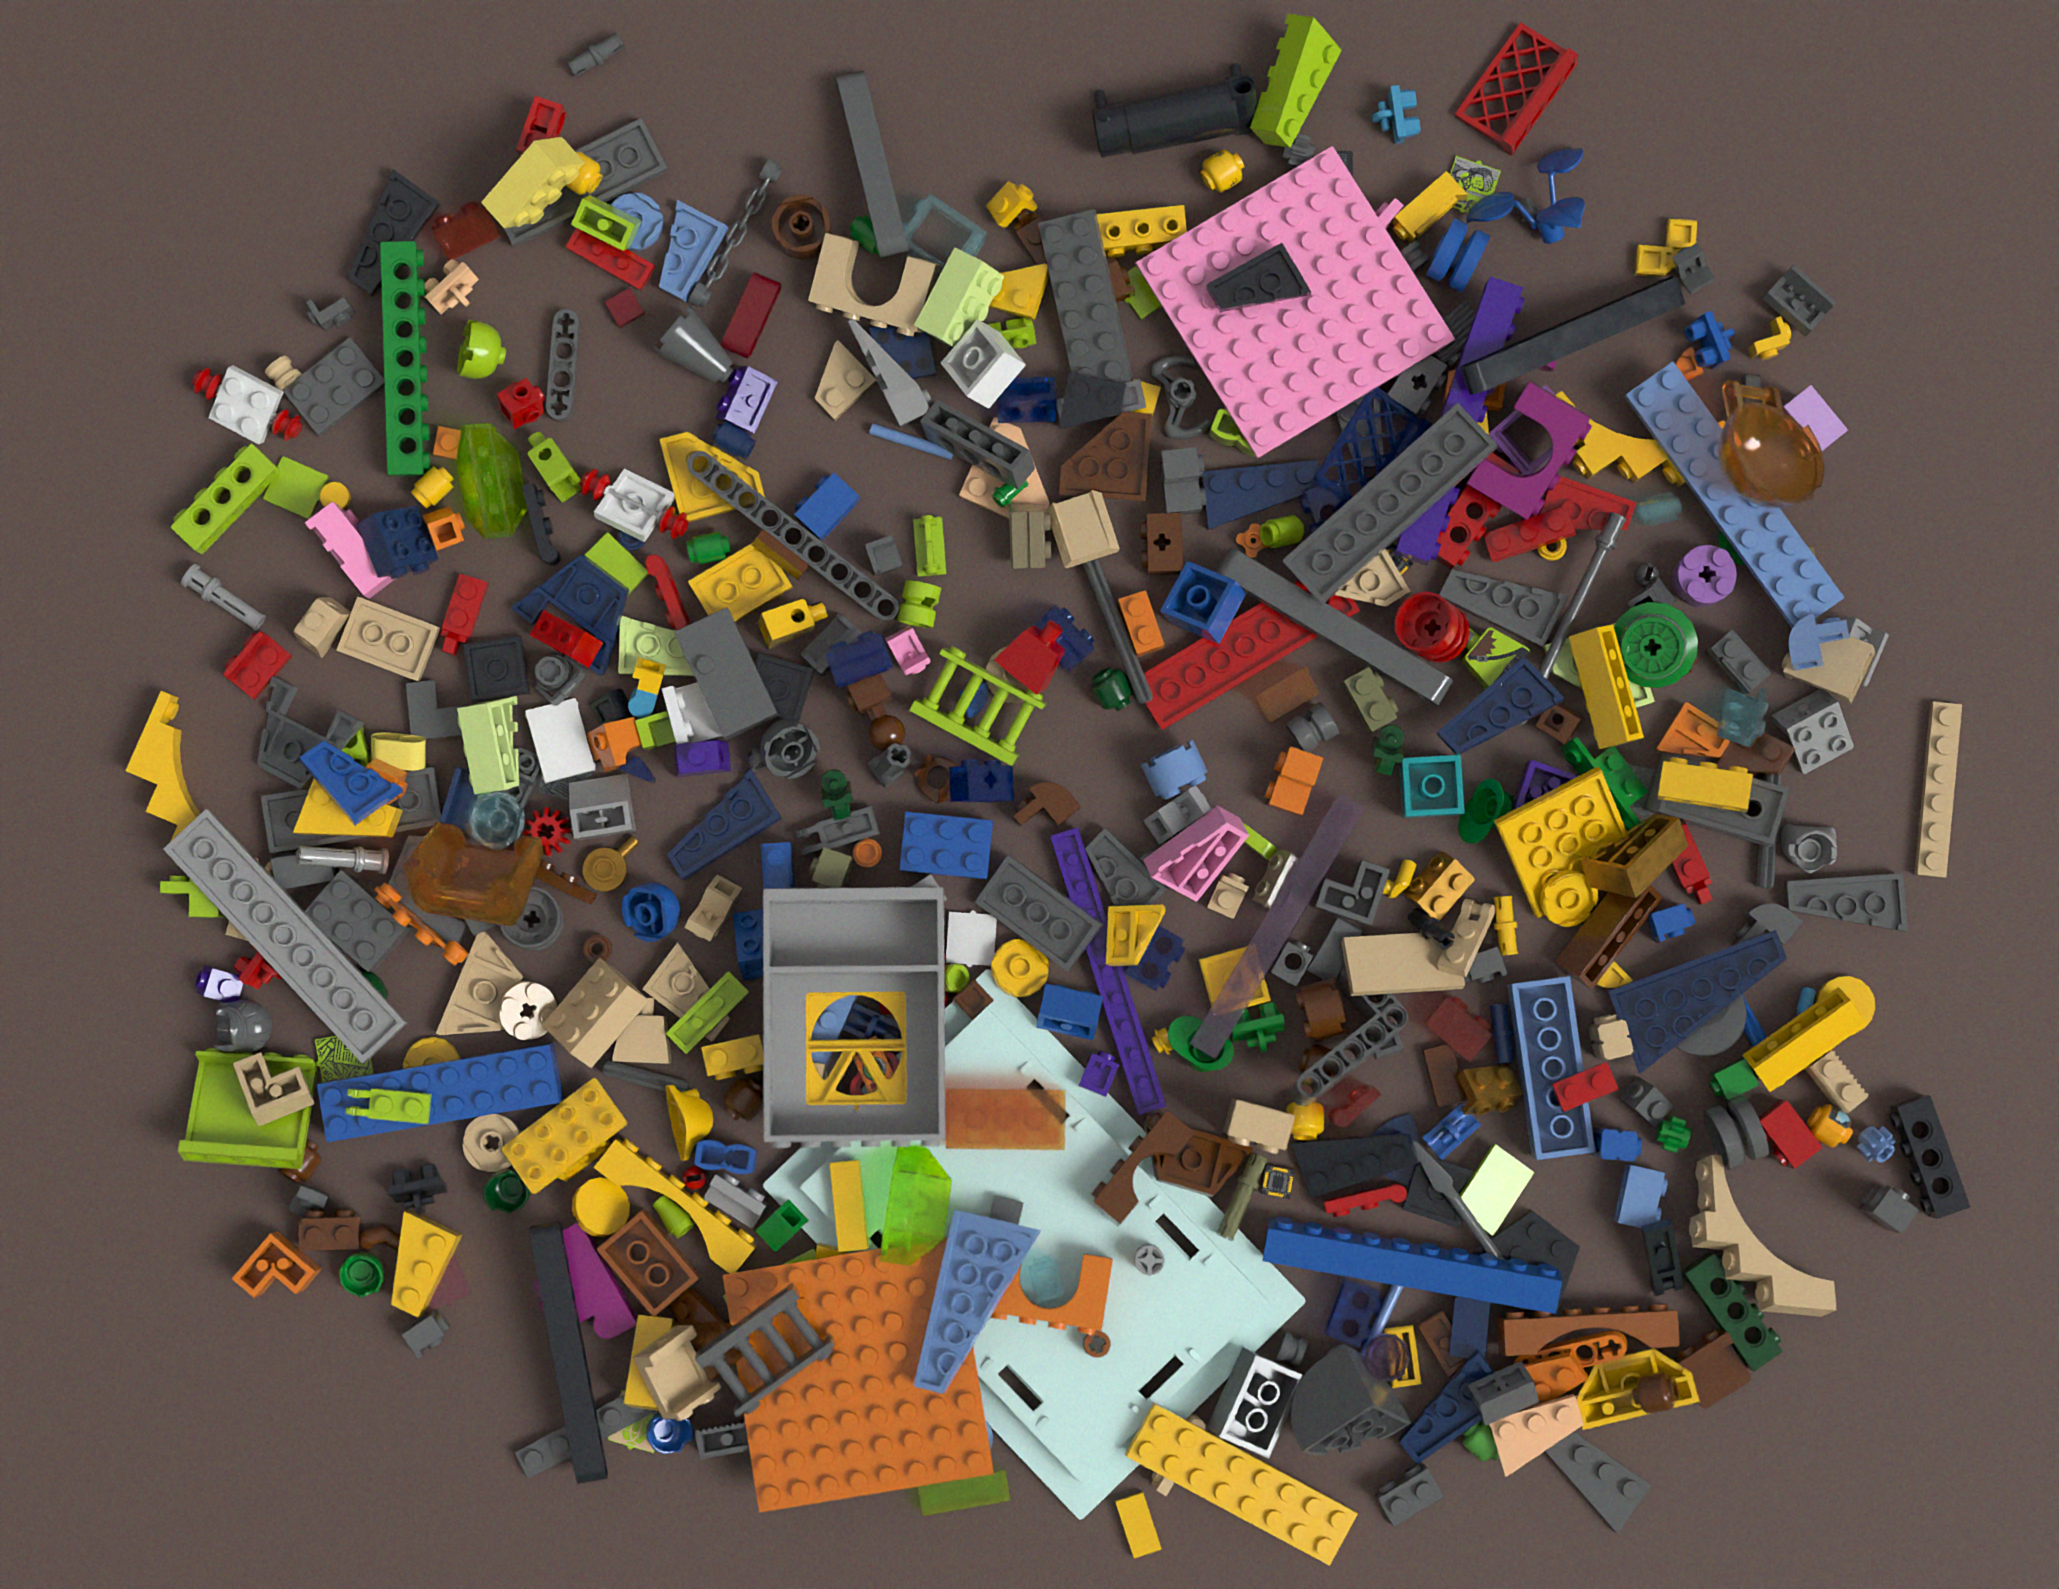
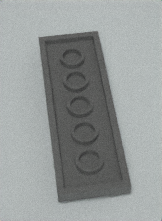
M642 118L575 151L586 154L600 164V173L603 177L598 187L591 194L587 192L584 195H579L564 186L560 190L562 195L554 203L548 204L543 210L544 215L535 224H524L520 227L504 228L514 248L574 219L584 197L591 195L606 203L669 171Z
M1096 209L1038 223L1071 373L1120 383L1134 381Z
M430 767L422 770L407 771L408 774L405 782L408 783L405 794L401 799L398 798L390 804L403 810L395 833L444 825L440 823L442 806L436 768ZM310 788L308 790L300 789L261 796L270 854L298 850L299 845L317 847L370 838L361 836L300 835L293 833Z

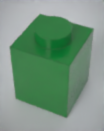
M1739 1058L1709 1073L1712 1080L1709 1082V1086L1713 1094L1717 1098L1721 1097L1722 1100L1726 1101L1759 1085L1745 1058Z
M788 1199L756 1232L776 1252L809 1220Z

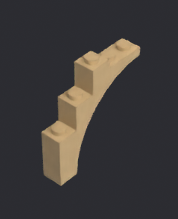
M1710 1155L1698 1161L1695 1175L1698 1180L1699 1196L1697 1204L1700 1214L1690 1218L1689 1234L1692 1237V1247L1723 1250L1722 1264L1725 1269V1279L1757 1282L1756 1299L1758 1300L1759 1311L1819 1317L1837 1311L1834 1281L1815 1278L1792 1268L1774 1256L1746 1225L1732 1199L1725 1178L1722 1156Z

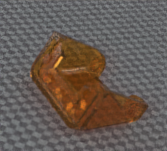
M436 822L403 865L412 899L420 910L427 913L513 926L523 914L543 855L541 839L539 837L521 836L514 844L515 851L469 845L466 843L464 834L459 827Z

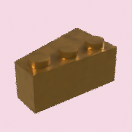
M1655 813L1626 831V838L1616 844L1610 841L1603 845L1605 851L1592 859L1589 855L1581 859L1590 887L1637 898L1688 847L1679 818Z

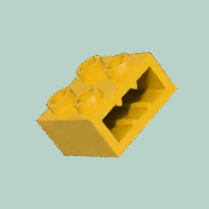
M764 1034L701 1047L707 1076L715 1075L716 1080L736 1076L735 1070L744 1068L745 1074L764 1070Z

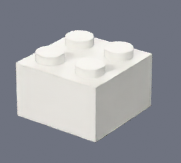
M978 319L941 362L942 366L965 395L987 408L991 407L1026 365L999 331Z

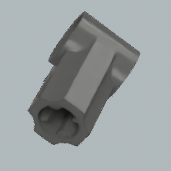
M894 743L867 763V766L883 788H885L905 774L903 770L910 763L909 757L911 752L906 745Z

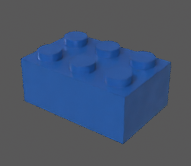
M905 812L900 871L988 880L993 820Z

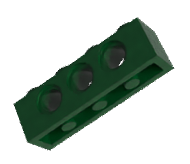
M1707 1252L1681 1270L1682 1276L1718 1327L1729 1333L1734 1341L1731 1345L1746 1367L1755 1372L1783 1352L1778 1345L1782 1341L1773 1328L1767 1329L1761 1319L1764 1318V1315L1759 1311L1755 1303L1750 1305L1744 1297L1747 1291L1739 1280L1725 1279V1269L1722 1264L1723 1257L1720 1254L1716 1256L1714 1253ZM1719 1277L1723 1282V1287L1718 1293H1713L1710 1289L1711 1281ZM1733 1302H1737L1740 1306L1739 1314L1735 1317H1729L1727 1313L1728 1306ZM1754 1326L1757 1330V1336L1753 1341L1747 1342L1744 1337L1747 1328Z

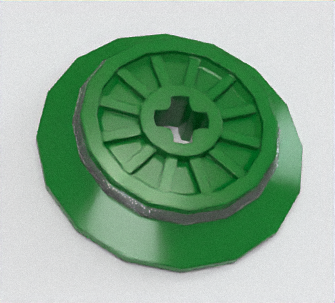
M1646 602L1631 607L1618 618L1614 626L1628 680L1641 687L1661 688L1676 683L1690 671L1697 657L1698 638L1692 622L1681 610L1669 604ZM1650 639H1655L1656 644H1661L1656 653H1652L1650 648L1645 647L1649 644Z

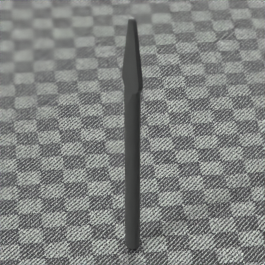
M1413 1141L1420 1162L1434 1189L1445 1195L1486 1253L1495 1255L1498 1259L1506 1260L1453 1188L1451 1176L1417 1141Z

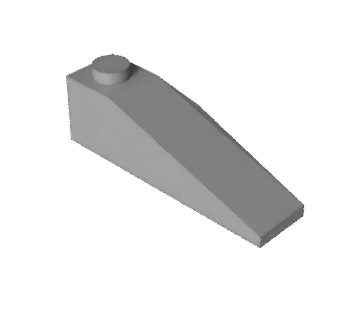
M854 319L848 321L899 427L924 416L929 411V406L934 404L927 389L921 390L919 385Z

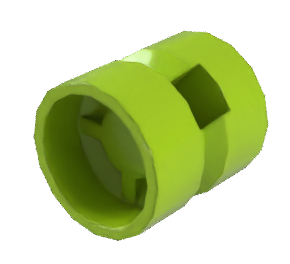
M905 580L902 593L905 603L900 604L897 621L916 627L933 629L936 611L933 609V606L938 605L941 588L924 582Z

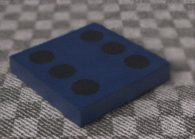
M887 324V328L877 326L869 328L871 337L912 379L937 375L929 334L925 332H914V336L897 332V326Z

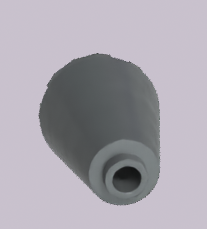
M689 305L685 309L689 312V315L686 318L680 315L660 339L663 346L659 348L655 345L652 350L714 384L718 380L724 383L734 371L730 367L733 361L696 311Z

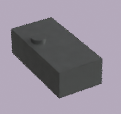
M728 607L674 632L724 739L729 740L780 716Z

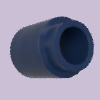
M727 421L723 425L718 424L711 435V439L714 440L713 447L736 460L741 458L746 461L756 444V440L751 438V434Z

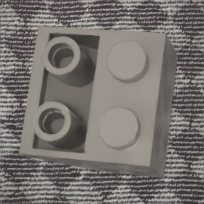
M627 774L569 783V808L574 839L585 840L636 831Z

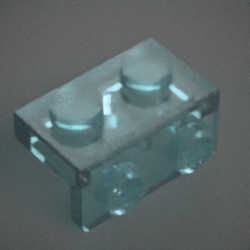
M1727 688L1722 697L1717 736L1747 747L1751 746L1756 737L1760 738L1766 725L1762 718L1769 704L1765 700L1766 689L1760 688L1754 698Z

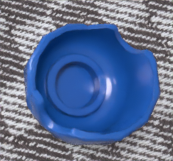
M659 1411L647 1424L646 1439L655 1451L662 1454L681 1452L682 1447L693 1439V1425L688 1418L681 1421L663 1419Z

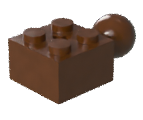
M866 643L835 657L834 660L837 665L832 667L840 685L846 684L849 689L845 696L853 712L859 710L862 716L868 714L872 722L868 729V737L873 747L884 752L894 743L902 745L905 739V727L897 717L887 715L883 707L892 702L893 699Z

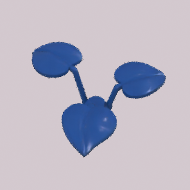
M1583 149L1557 150L1545 155L1538 162V171L1540 173H1549L1551 205L1539 211L1536 220L1518 200H1513V193L1498 192L1482 198L1471 208L1466 217L1467 224L1472 221L1485 222L1500 219L1509 214L1513 207H1516L1531 223L1532 229L1538 228L1542 241L1546 244L1561 240L1565 235L1563 227L1581 228L1582 216L1585 210L1584 200L1580 197H1569L1556 202L1554 176L1556 173H1566L1574 169L1582 160Z

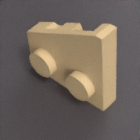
M839 340L833 346L815 396V401L835 421L877 382Z

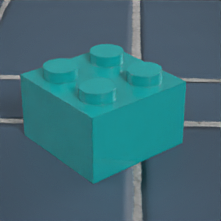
M1461 755L1403 758L1402 763H1398L1402 819L1455 816L1465 813Z

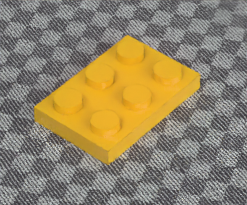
M753 543L688 581L708 616L728 607L735 622L792 589L793 586L782 568L752 545Z

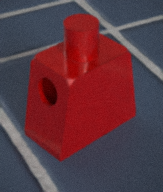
M1051 620L1047 622L1042 630L1032 625L1008 645L994 661L1038 695L1048 687L1065 653V649L1056 642L1063 629Z

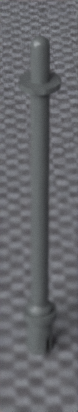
M1609 512L1600 535L1596 534L1594 541L1597 548L1538 670L1546 679L1556 662L1607 552L1615 550L1617 546L1616 539L1627 520L1617 513ZM1528 720L1520 723L1519 725L1526 724Z

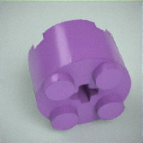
M1711 545L1699 546L1690 550L1678 560L1672 571V586L1675 593L1687 604L1694 607H1708L1724 599L1732 592L1737 576L1736 567L1726 550ZM1704 571V574H1708L1709 579L1705 581L1704 578L1699 577V573Z

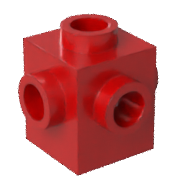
M527 378L519 382H513L497 393L499 410L514 430L526 423L536 421L540 415L544 414L542 403L545 400L540 388L537 385L532 386Z

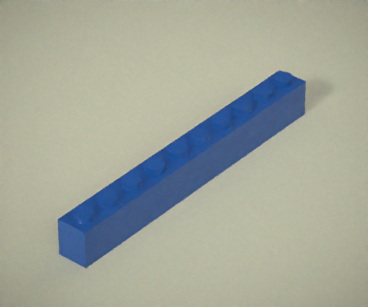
M1286 1217L1269 1218L1262 1261L1554 1314H1556L1562 1285L1561 1270L1549 1264L1536 1266L1515 1258L1508 1261L1498 1259L1495 1255L1482 1253L1481 1255L1469 1254L1466 1250L1460 1248H1452L1451 1250L1441 1249L1432 1243L1413 1244L1404 1238L1385 1239L1371 1232L1357 1234L1343 1227L1329 1229L1315 1222L1296 1223Z

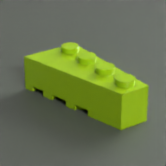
M1287 14L1284 24L1288 25L1285 37L1279 38L1276 49L1280 52L1275 66H1270L1267 75L1269 77V85L1267 91L1261 93L1250 126L1264 144L1291 148L1342 51L1314 17Z

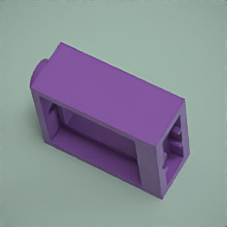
M1547 384L1542 387L1547 391L1551 392L1552 394H1554L1553 391L1547 386ZM1516 409L1496 426L1489 435L1497 443V450L1501 453L1505 452L1511 459L1510 465L1519 470L1518 474H1532L1551 458L1553 446L1532 462L1505 431L1523 415L1522 412Z

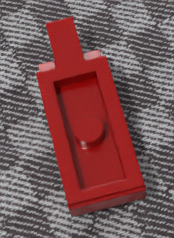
M459 573L442 625L441 636L446 637L442 648L444 653L456 656L460 642L466 644L468 638H471L488 588V582Z
M1684 823L1681 826L1688 847L1671 863V866L1681 888H1684L1687 894L1693 892L1700 905L1713 900L1707 887L1712 882L1689 828Z

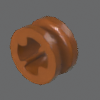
M1096 1330L1095 1335L1087 1334L1085 1336L1083 1347L1088 1355L1099 1358L1106 1355L1110 1350V1339L1104 1332ZM1099 1335L1098 1339L1103 1338L1105 1344L1101 1346L1102 1351L1095 1353L1096 1349L1091 1351L1089 1348V1344L1093 1342L1092 1337Z

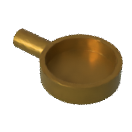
M631 835L617 850L599 848L592 851L586 857L583 864V876L588 885L602 892H609L619 888L624 883L628 873L625 858L640 842Z

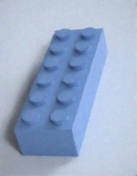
M1570 976L1507 984L1531 1158L1542 1160L1595 1152L1588 1102L1562 1112L1551 1086L1552 1083L1584 1071Z

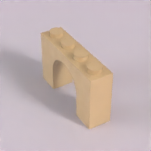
M825 233L808 301L817 303L816 309L832 313L833 308L844 311L843 317L859 321L860 316L871 319L870 324L877 327L887 328V324L897 326V332L914 336V332H924L914 326L937 282L941 264L907 256L901 283L895 296L883 305L872 306L859 298L852 285V270L860 241Z

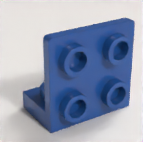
M763 909L733 914L737 959L743 981L763 978Z

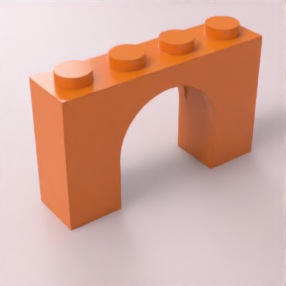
M1084 1253L1079 1284L1075 1294L1068 1302L1054 1308L1038 1306L1026 1297L1020 1283V1266L990 1318L1007 1320V1315L1018 1316V1322L1036 1325V1321L1041 1320L1047 1321L1049 1328L1065 1330L1066 1325L1077 1326V1332L1095 1335V1330L1102 1331L1113 1258Z

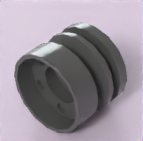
M522 887L512 891L503 900L499 910V925L503 935L516 947L526 951H541L551 947L560 938L564 928V914L560 904L547 891L538 887ZM533 913H536L540 923H535L533 928H530L526 918H531Z

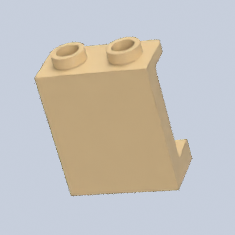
M1851 636L1848 639L1820 643L1824 666L1794 671L1791 664L1790 652L1785 655L1781 666L1784 669L1785 678L1792 680V678L1837 695L1841 701L1852 704L1874 657L1875 649L1872 644Z
M692 1325L673 1327L633 1356L663 1419L681 1421L693 1414L692 1410L695 1407L711 1401L714 1398L713 1394L721 1389L720 1383L709 1381L704 1369H701L695 1361L696 1352L690 1341L697 1334Z

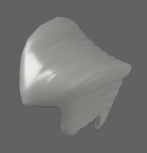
M1784 825L1781 831V846L1787 858L1798 868L1810 874L1819 870L1825 864L1832 865L1836 861V832L1832 826Z

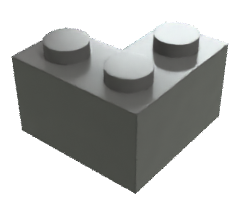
M1196 447L1161 451L1159 463L1165 512L1182 513V515L1201 513L1202 505H1206L1205 488H1199L1198 481L1204 472L1203 455H1197Z
M1362 860L1358 863L1351 887L1323 879L1313 908L1371 926L1390 869Z

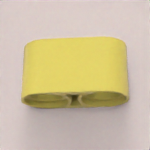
M391 732L374 733L371 735V761L377 758L401 770H422L426 767V738L418 735Z

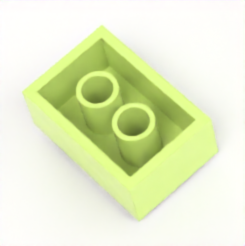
M954 247L914 326L953 348L977 319L983 321L989 311L988 307L993 297L999 293L1004 276L985 262Z

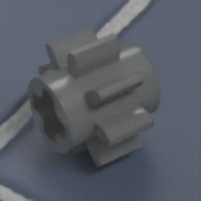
M1298 133L1291 148L1285 147L1282 158L1289 160L1288 168L1294 169L1313 157L1316 145L1309 143L1311 136Z

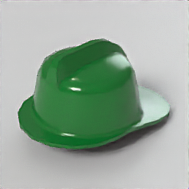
M1490 778L1482 781L1464 808L1465 813L1460 816L1458 823V833L1462 841L1468 844H1475L1483 840L1491 828L1496 827L1494 820L1512 811L1514 796L1503 791L1502 786L1497 780Z
M1182 1016L1176 1018L1170 1024L1167 1033L1172 1049L1185 1058L1188 1065L1195 1071L1203 1073L1220 1070L1232 1061L1234 1048L1230 1039L1202 1020L1193 1016Z

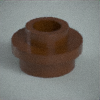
M592 935L583 944V955L591 963H595L599 957L607 961L612 953L611 942L603 935ZM597 943L603 947V951L599 955L593 952V946Z

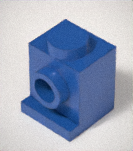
M1685 903L1652 912L1647 917L1654 942L1666 940L1664 934H1667L1668 939L1685 934L1684 928L1695 924L1693 913L1690 908H1686Z

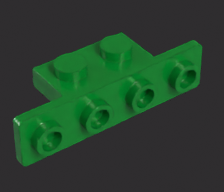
M1574 737L1560 747L1567 762L1575 768L1579 775L1596 767L1602 770L1626 831L1641 823L1629 806L1645 795L1648 790L1615 746L1609 747L1594 759L1578 737Z

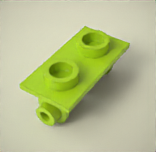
M1023 317L1006 321L1007 330L1004 331L1001 329L1000 322L988 324L999 331L1012 348H1025L1036 344L1032 319Z
M926 515L921 516V519H913L918 577L946 575L942 517Z

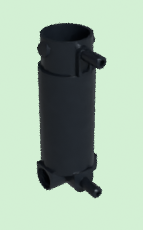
M1233 63L1229 66L1231 77H1227L1225 80L1126 99L1123 102L1108 104L1105 91L1097 90L1094 93L1097 108L1092 109L1100 157L1104 158L1130 152L1135 155L1231 135L1238 136L1251 133L1253 130L1250 126L1257 108L1255 81L1250 76L1242 75L1240 64Z

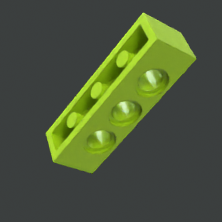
M252 443L248 447H242L234 456L236 460L228 468L223 467L214 476L215 481L208 488L201 489L194 497L195 502L188 509L184 508L178 512L173 519L174 523L171 528L190 547L202 555L268 488L269 484L281 472ZM244 470H250V479L245 483H240V473ZM229 490L231 495L229 501L225 504H220V494L223 491ZM209 511L210 520L208 523L200 525L199 516L203 512Z

